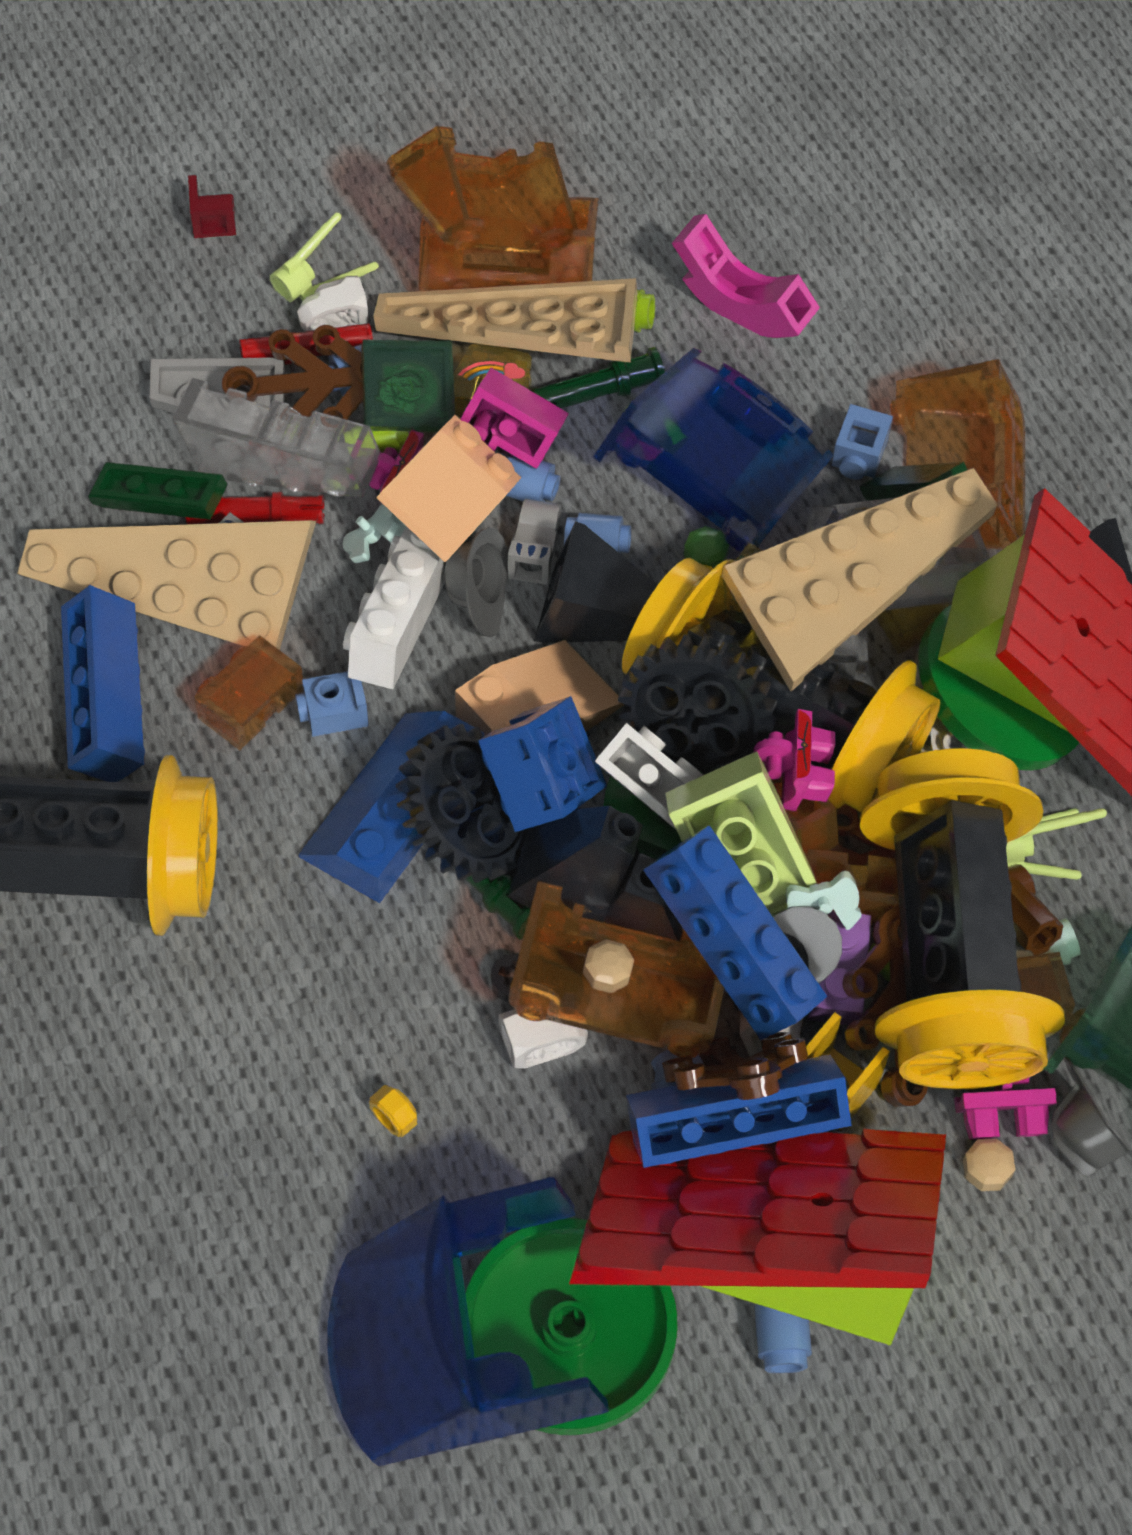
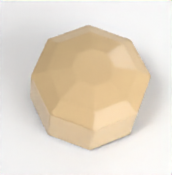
M605 939L589 947L583 974L593 989L613 993L628 985L634 958L625 944Z
M977 1139L963 1158L965 1179L980 1191L1001 1190L1015 1172L1013 1151L998 1139Z

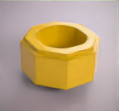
M384 1085L369 1098L371 1111L391 1134L397 1137H404L417 1125L416 1109L409 1098L399 1089Z

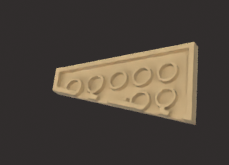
M636 278L383 293L378 295L373 317L376 331L631 363L638 294Z
M972 468L727 564L723 568L722 577L789 690L792 691L803 682L804 676L818 664L822 665L834 654L835 649L851 635H857L906 592L907 586L915 579L929 572L936 565L937 560L947 551L961 544L993 516L997 503L975 469Z
M316 521L33 529L28 532L17 574L76 593H80L91 585L135 603V611L270 655H277L282 644Z

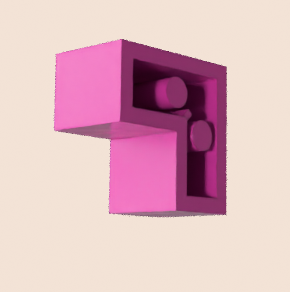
M490 368L460 420L475 427L481 436V440L494 452L500 447L537 469L569 413L497 370Z

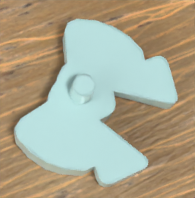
M381 504L374 515L368 520L363 516L357 518L356 523L360 527L345 535L343 538V549L350 555L349 558L354 563L368 561L370 559L369 544L377 542L381 535L389 542L392 541L399 528L400 520L387 507Z
M849 871L840 872L831 882H821L808 888L789 885L786 889L785 895L788 909L791 907L810 906L826 914H829L834 909L847 930H850L862 916L861 910L858 907L859 892L857 884Z

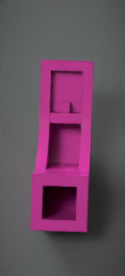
M707 214L693 216L671 243L689 269L682 280L692 293L710 310L760 336L772 338L799 336L820 308L799 274L771 277L757 273L741 263L729 250Z

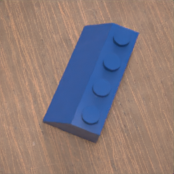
M446 711L405 713L298 854L299 858L374 901L381 903L424 844L422 843L417 846L412 844L414 837L418 834L416 828H404L402 825L405 820L411 817L410 812L397 808V803L407 798V794L396 788V783L407 778L399 770V766L409 760L406 752L418 745L417 741L443 726L447 725L449 729H452L458 724H463L467 732L475 727Z

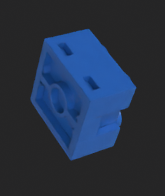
M571 696L526 710L509 720L510 726L494 730L478 740L482 749L483 762L493 776L501 796L502 808L510 818L515 832L564 818L607 787L600 766L595 762L596 756Z

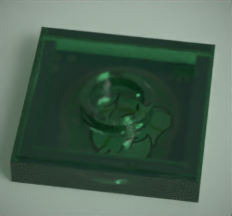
M363 339L361 356L364 431H411L412 429L417 432H438L455 415L452 341Z

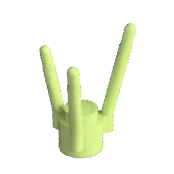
M335 213L291 259L270 274L269 278L274 289L287 301L293 302L298 297L304 301L306 297L315 293L319 285L343 279L346 276L357 275L361 277L378 269L379 264L372 262L312 286L311 281L315 279V273L305 260L341 220L342 216L340 213Z
M1073 808L1043 816L1034 829L1007 843L1008 866L1020 864L1030 874L1080 879L1082 874L1078 870L1024 862L1025 857L1034 855L1033 835L1106 817L1107 811L1101 808L1079 813L1078 809Z

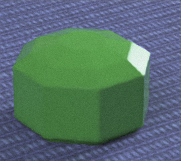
M704 526L689 533L684 545V556L714 568L727 559L730 544L722 531Z

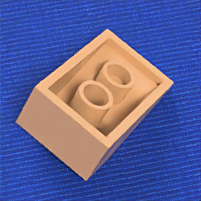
M454 415L376 498L446 562L510 492L521 477L515 472L512 463L505 456L495 453L481 440V436L475 427L465 421H461Z
M566 640L493 664L455 690L456 717L473 727H480L485 736L494 730L510 726L509 720L526 710L570 696L573 699L585 732L624 706V704L618 701L619 696Z

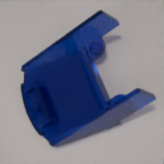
M692 348L630 402L593 458L601 463L608 455L615 451L619 460L625 465L632 468L642 467L721 528L725 533L724 538L727 543L734 549L742 552L737 559L740 560L755 554L761 549L833 458V454L828 449L822 455L808 440L813 431L772 394L724 362L717 370L698 360L697 358L702 351Z
M549 1177L449 1202L442 1195L347 1253L339 1270L330 1303L327 1329L328 1364L333 1390L342 1417L360 1448L378 1467L609 1412L607 1399L588 1377L535 1389L530 1367L519 1355L511 1352H498L477 1358L474 1357L460 1257L495 1247L508 1232L575 1216L574 1203L556 1178Z

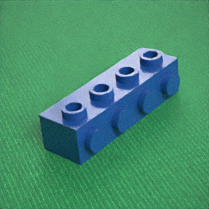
M89 585L61 606L68 769L106 782H119L144 765L145 755L135 603Z
M710 825L677 844L643 869L760 1040L798 1023L828 997Z
M829 1054L806 1059L782 1070L783 1076L778 1079L780 1091L758 1099L740 1100L737 1097L736 1088H731L730 1085L689 1090H677L676 1085L629 1094L626 1095L633 1142L645 1168L852 1126L845 1076Z

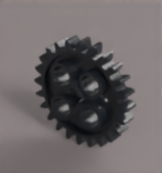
M688 634L683 635L678 647L669 637L664 639L660 648L653 644L649 645L644 655H638L622 681L624 688L618 697V701L625 704L619 715L620 719L631 721L630 726L637 732L645 726L666 744L661 750L663 754L675 764L682 757L698 771H702L703 775L754 753L756 744L764 739H768L778 720V717L772 714L777 700L766 697L771 687L770 682L755 681L761 669L759 666H753L748 669L742 666L746 656L744 652L731 658L727 655V642H723L717 650L711 649L709 637L704 636L699 646H694Z
M458 724L452 729H449L446 725L417 741L418 745L406 752L409 760L399 766V770L407 778L396 783V788L407 794V798L397 803V808L409 811L411 816L402 825L404 828H416L418 834L414 837L412 844L417 846L425 843L428 846L425 856L427 862L436 857L441 858L440 872L443 874L455 868L457 880L460 881L469 876H472L475 883H479L487 878L494 880L516 868L528 829L515 832L510 818L502 808L501 796L493 776L483 762L482 749L478 742L482 738L480 727L476 726L467 732L463 724Z

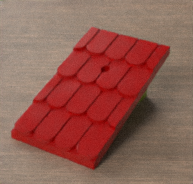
M1044 488L1034 495L1025 534L957 581L938 660L1070 732L1132 796V585L1127 581L1123 569L1089 538L1091 531Z
M863 1129L861 1135L829 1132L814 1133L645 1168L635 1148L632 1131H623L617 1135H612L569 1284L701 1286L891 1346L914 1288L925 1289L931 1275L947 1134Z

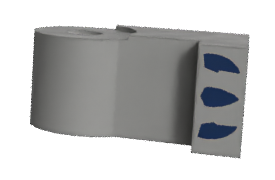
M524 499L515 537L511 541L508 552V579L548 585L557 546L556 538L560 525L561 504ZM519 562L541 565L542 569L534 572L527 571L521 567Z

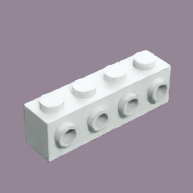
M407 526L401 537L394 536L389 548L388 562L386 565H379L374 578V590L372 594L367 592L364 594L359 608V619L357 623L350 622L348 624L343 641V649L349 651L348 678L389 689H394L446 582V562L434 553Z
M626 723L595 762L676 830L668 814L665 793L703 775L682 757L675 764L663 754L661 750L666 744L645 726L637 732Z

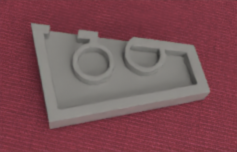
M276 358L151 359V406L217 426L284 443V440L278 434L276 420L284 412L285 393L258 396L253 403L247 406H236L226 399L222 388L224 374L233 367H248L257 377L285 374L284 360ZM241 385L235 389L234 393L237 395L246 394L250 390V388L248 386Z

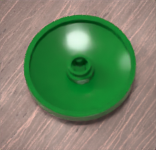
M951 605L945 608L926 628L918 651V669L923 689L940 700L937 716L945 727L968 749L985 750L1003 755L1012 760L1017 765L1018 770L1032 771L1050 767L1074 750L1079 742L1070 732L938 660Z
M561 1218L538 1222L524 1227L502 1240L486 1255L474 1272L465 1293L461 1312V1335L464 1355L471 1375L480 1390L497 1409L509 1418L531 1429L550 1434H590L605 1430L630 1418L660 1388L671 1366L676 1346L678 1330L677 1310L670 1286L569 1284L587 1223L585 1219Z

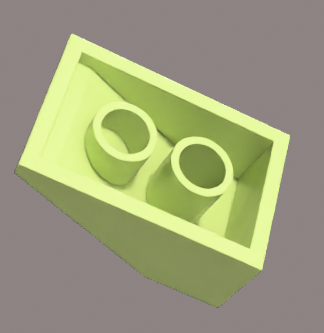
M757 751L665 793L668 814L681 840L684 841L710 825L772 917L788 909L785 894L789 885L808 888L811 885L818 884L780 797Z

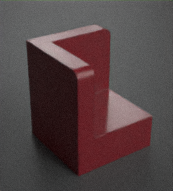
M188 175L190 215L194 238L236 235L233 195L200 196L197 175Z

